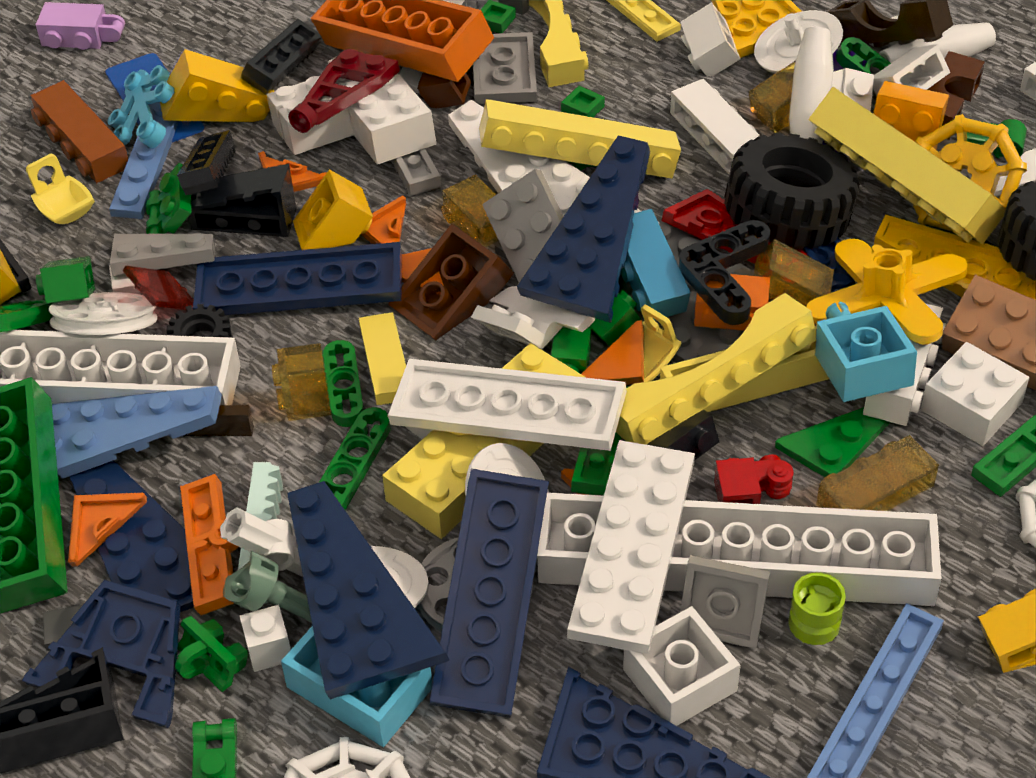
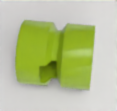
M819 572L804 575L795 583L788 622L793 635L803 643L824 645L838 635L846 600L845 589L839 580L831 575Z

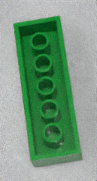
M32 377L0 387V614L68 593L52 400Z

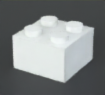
M965 342L926 383L920 410L984 446L1023 403L1030 377L974 345Z
M693 606L655 626L649 654L624 650L623 670L658 716L678 726L737 692L740 664Z

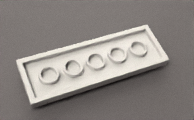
M409 359L388 413L390 425L611 451L627 390L626 383L622 381Z
M619 440L568 625L567 639L649 654L694 466L695 453Z

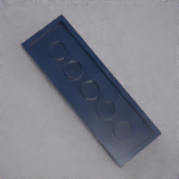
M400 242L215 257V261L197 264L193 310L197 309V304H204V309H207L210 304L215 306L216 311L219 308L222 309L225 315L401 301Z
M471 468L440 645L450 661L436 665L430 705L511 718L549 481Z

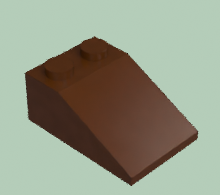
M451 224L402 285L401 301L389 302L388 305L434 340H438L469 318L477 305L484 307L490 303L489 300L498 295L514 272L499 256ZM438 272L440 273L443 285L437 281H432L425 284L423 288L420 287L422 283Z

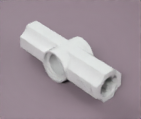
M237 507L227 513L224 523L220 526L221 538L249 552L254 551L276 562L279 571L287 569L303 577L296 537L293 535L292 526L288 521L282 519L264 521Z

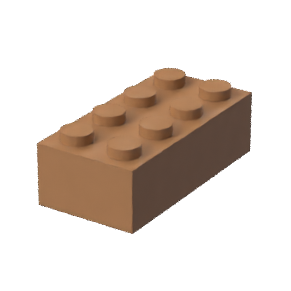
M975 275L943 330L942 349L955 354L965 342H968L1029 376L1027 387L1036 390V300Z

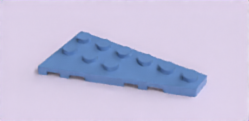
M217 386L52 404L58 476L63 479L116 460L117 453L133 447L136 452L150 447V441L167 435L174 439L216 424L222 394Z

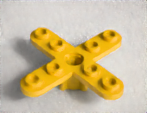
M846 239L835 246V259L858 284L817 297L809 301L806 307L812 311L814 324L817 325V321L827 319L825 315L826 310L833 303H836L838 309L842 312L838 303L844 302L851 314L887 306L909 339L922 345L931 344L941 338L943 323L918 295L963 279L967 275V261L955 254H944L912 265V251L909 249L899 251L893 248H883L881 245H873L871 248L862 240Z

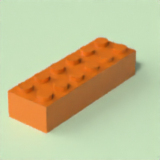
M326 0L311 17L324 43L328 46L342 50L355 49L358 52L371 55H382L385 58L398 60L399 66L456 82L465 75L494 39L481 10L443 0Z

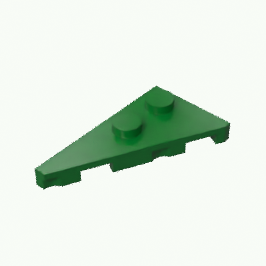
M863 407L778 438L775 441V448L835 483L890 422L863 415Z

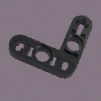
M758 220L746 221L689 245L680 252L679 268L684 279L724 323L739 325L746 322L750 317L751 298L726 269L762 254L768 249L770 228L764 222ZM725 246L733 249V252L720 253L716 249ZM718 281L724 286L721 288H710L705 283Z

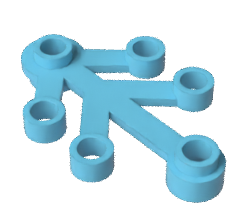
M157 65L150 74L144 70L133 71L125 79L126 97L121 109H115L107 121L108 125L115 129L113 133L124 145H127L130 141L138 118L140 125L137 128L136 135L139 136L140 142L153 149L165 137L166 128L153 120L149 104L156 102L166 103L174 93V87L167 83L170 72L161 65ZM156 85L155 89L150 91L152 86Z

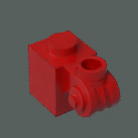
M773 454L766 455L759 461H754V457L716 460L714 483L718 502L760 504L761 491H765L769 497L774 499L785 498L792 489L794 470L788 462L781 460L779 456Z

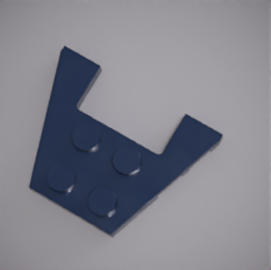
M103 580L73 616L71 626L57 642L53 641L48 646L50 651L35 669H29L22 681L27 685L39 688L57 678L56 672L68 666L71 670L77 657L91 660L93 659L91 653L103 647L109 666L147 677L132 716L136 719L169 728L173 714L175 665L177 661L181 606L175 600Z

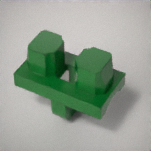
M192 616L183 619L181 626L184 628V633L178 643L177 649L180 653L175 670L184 679H190L202 673L223 692L232 685L234 674L246 666L248 651L239 642L224 647L222 645L224 639L223 628L214 619L201 624Z

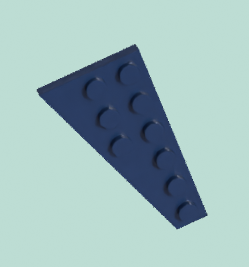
M620 135L617 136L517 285L520 296L609 323L612 322L614 297L618 296L620 271L625 265L634 226L632 221L634 210L638 208L640 184L644 182L650 156L648 142Z
M114 460L69 476L76 495L144 493L146 495L147 503L117 531L108 536L106 541L98 547L109 579L114 583L175 600L181 606L180 613L194 608L185 529Z
M325 481L288 492L287 495L322 679L329 699L450 661L440 643Z
M569 666L537 770V778H770L754 768L746 769L727 758V753L714 746L710 749L693 740L692 734L638 704L630 705L615 697L613 690L602 684H599L597 687L581 678L580 672Z

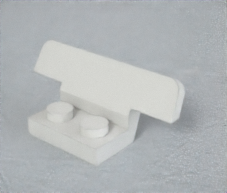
M517 286L508 287L489 300L491 303L496 304L493 305L492 309L477 305L471 318L500 336L527 345L531 343L539 349H543L563 326L583 332L595 321L593 317L520 296Z

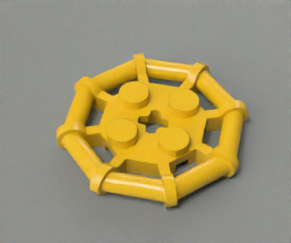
M961 114L956 115L954 120L922 138L918 136L914 141L958 172L967 169V172L972 175L970 180L993 196L1000 177L1007 176L1000 198L995 197L1005 209L1009 197L1018 188L1023 173L1027 171V163L1023 162L1008 134L1009 129L1004 124L994 125L965 118ZM967 132L986 136L989 139L984 145L967 142ZM957 133L956 143L945 145L939 152L933 148V146ZM997 146H999L1008 164L1003 166L996 164L992 152ZM913 205L918 215L919 224L952 231L944 223L940 224L926 214V211L918 205Z

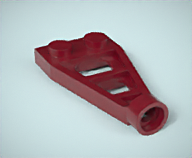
M345 49L326 66L303 102L289 112L288 119L290 124L298 132H308L315 125L323 123L382 88L400 72L398 60L385 58L382 55L358 52L355 49ZM338 78L360 82L353 87L335 84ZM322 96L335 98L330 102L319 101Z

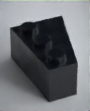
M289 164L222 176L217 188L193 193L191 195V214L189 215L191 230L288 237L297 210Z
M103 647L92 652L93 659L72 670L66 666L57 671V678L34 690L31 685L0 702V774L124 740L113 676Z

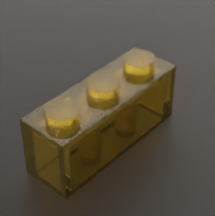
M908 435L897 442L891 441L887 443L880 451L867 458H859L849 468L837 474L832 473L826 476L819 483L816 505L819 508L889 511L933 487L939 464Z

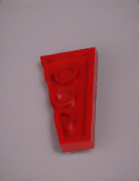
M709 189L664 209L661 221L702 240L737 226L725 207V200ZM769 242V247L765 252L748 259V261L782 277H786L805 267L808 255L802 250L792 249L790 246H783L781 248ZM719 247L730 253L733 252V249L729 247Z

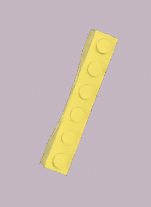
M529 0V6L533 7L542 16L549 29L547 37L540 46V66L548 87L584 81V70H588L589 67L587 54L585 51L581 52L578 34L572 32L569 14H564L562 0Z
M784 293L757 309L743 334L728 349L712 360L673 377L634 383L626 388L627 392L616 433L627 442L646 445L816 341V329L812 311Z

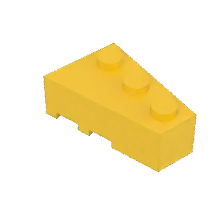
M184 49L167 80V83L174 87V93L166 103L160 102L162 117L165 121L254 122L264 120L270 108L267 95L241 79L244 67Z
M1034 589L1019 600L1007 605L999 604L993 606L985 614L978 616L983 634L1003 673L1036 665V589Z

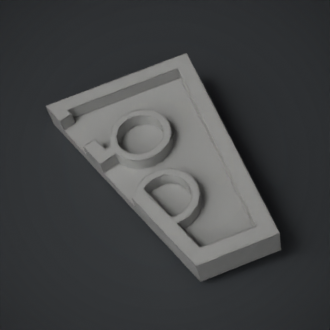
M201 233L114 234L110 258L112 276L215 261L213 234Z

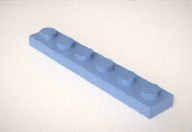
M160 102L152 103L149 107L153 120L166 128L165 137L156 148L151 149L140 142L139 136H137L109 208L112 217L143 219L146 201L149 199V193L156 186L179 121L163 120Z
M906 603L807 778H860L938 637L944 620Z

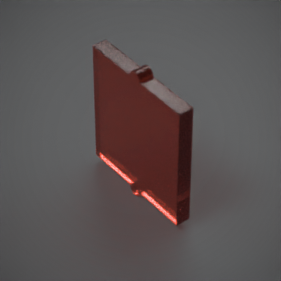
M133 266L124 267L123 272L135 285V289L139 290L152 306L186 310L185 307L191 305L193 309L194 299L170 272Z

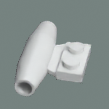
M987 22L958 24L943 32V37L936 41L924 42L923 39H916L904 45H899L898 41L889 43L891 47L880 51L879 54L892 63L912 48L938 44L944 58L948 51L971 57L992 47L996 41V34L993 26Z
M809 27L804 31L794 66L789 113L790 134H797L801 138L806 139L809 137L814 138L821 144L823 139L814 133L817 127L808 119L830 89L835 87L871 112L874 81L873 74L849 68L833 72L831 31L829 29Z

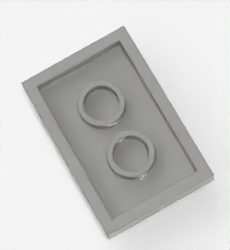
M533 32L493 34L494 39L480 55L479 59L473 63L475 102L477 104H485L486 99L506 103L536 102L537 85Z
M537 169L532 170L482 204L518 282L524 277L563 218L562 212L542 171Z

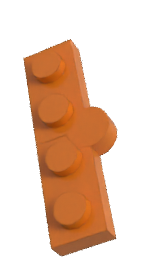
M216 474L180 486L193 605L200 616L234 604L223 597V588L226 578L233 574L231 552L239 546L221 538L220 526L224 523L226 514L222 484Z

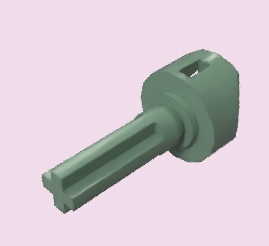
M254 551L250 552V561L225 580L223 597L252 612L257 611L267 601L272 605H279V607L312 622L307 595L277 580L278 564Z

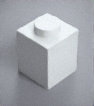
M279 605L239 615L254 672L281 665V660L291 649Z

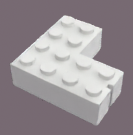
M398 73L382 88L323 123L315 125L306 133L298 132L292 127L288 114L298 104L303 102L320 76L310 77L305 82L293 86H282L276 91L266 94L273 125L294 155L354 135L378 165L436 145L431 110ZM338 78L335 84L353 87L360 82ZM322 96L319 101L330 102L335 98Z

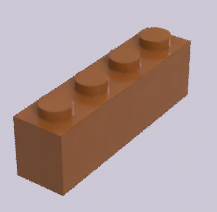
M64 80L30 95L34 106L31 109L34 121L39 127L45 126L46 132L53 143L60 142L62 151L67 159L71 160L74 158L76 160V165L84 177L89 175L97 184L124 171L128 162L125 145Z

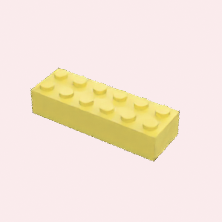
M835 87L830 89L808 119L817 127L814 133L823 139L825 143L834 147V150L837 152H842L864 171L868 170L887 187L895 189L914 206L918 205L940 224L944 223L952 229L953 233L967 243L973 238L983 245L1003 219L1006 209L991 193Z
M531 343L502 368L586 378ZM432 430L382 475L385 500L442 539L462 521L466 498L465 481L467 471L472 459L480 450L492 444L506 443L518 447L531 456L544 443Z

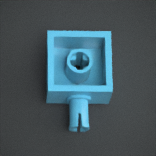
M844 302L838 303L842 312H840L836 303L831 304L827 308L825 313L827 319L817 321L815 356L843 402L914 386L917 350L887 306L852 314Z

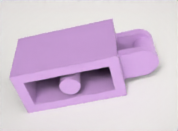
M54 2L44 3L36 23L41 46H48L50 48L72 47L82 50L88 48L100 49L102 42H117L125 26V21L121 16L106 14L103 4Z

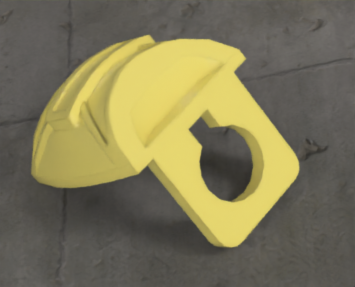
M48 154L26 167V172L35 191L31 195L37 209L52 222L57 224L74 222L85 215L95 201L90 191L81 182L69 175L64 176L60 163L54 154ZM44 166H52L54 170L51 177L52 183L48 185L44 181L38 180L37 177L39 170Z
M644 304L641 308L644 318L642 322L644 326V382H650L658 376L661 367L668 365L682 343L676 338L670 319ZM654 319L664 327V330L659 327V324Z

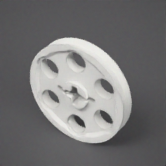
M92 293L88 298L60 301L51 304L49 312L53 317L50 319V325L58 331L79 335H111L132 332L151 326L157 321V314L153 312L157 307V303L148 296L134 293Z

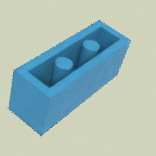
M648 209L634 213L632 219L634 226L624 268L620 272L624 282H629L633 289L632 298L637 303L636 309L641 311L642 306L646 304L666 317L686 312L691 292L653 210Z

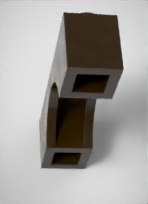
M869 0L844 1L828 11L841 23L843 37L840 45L849 37L858 38L866 44H873L874 47H881L894 41H898L899 45H904L916 39L932 42L942 38V33L953 26L947 0H906L900 4L898 19L882 15Z

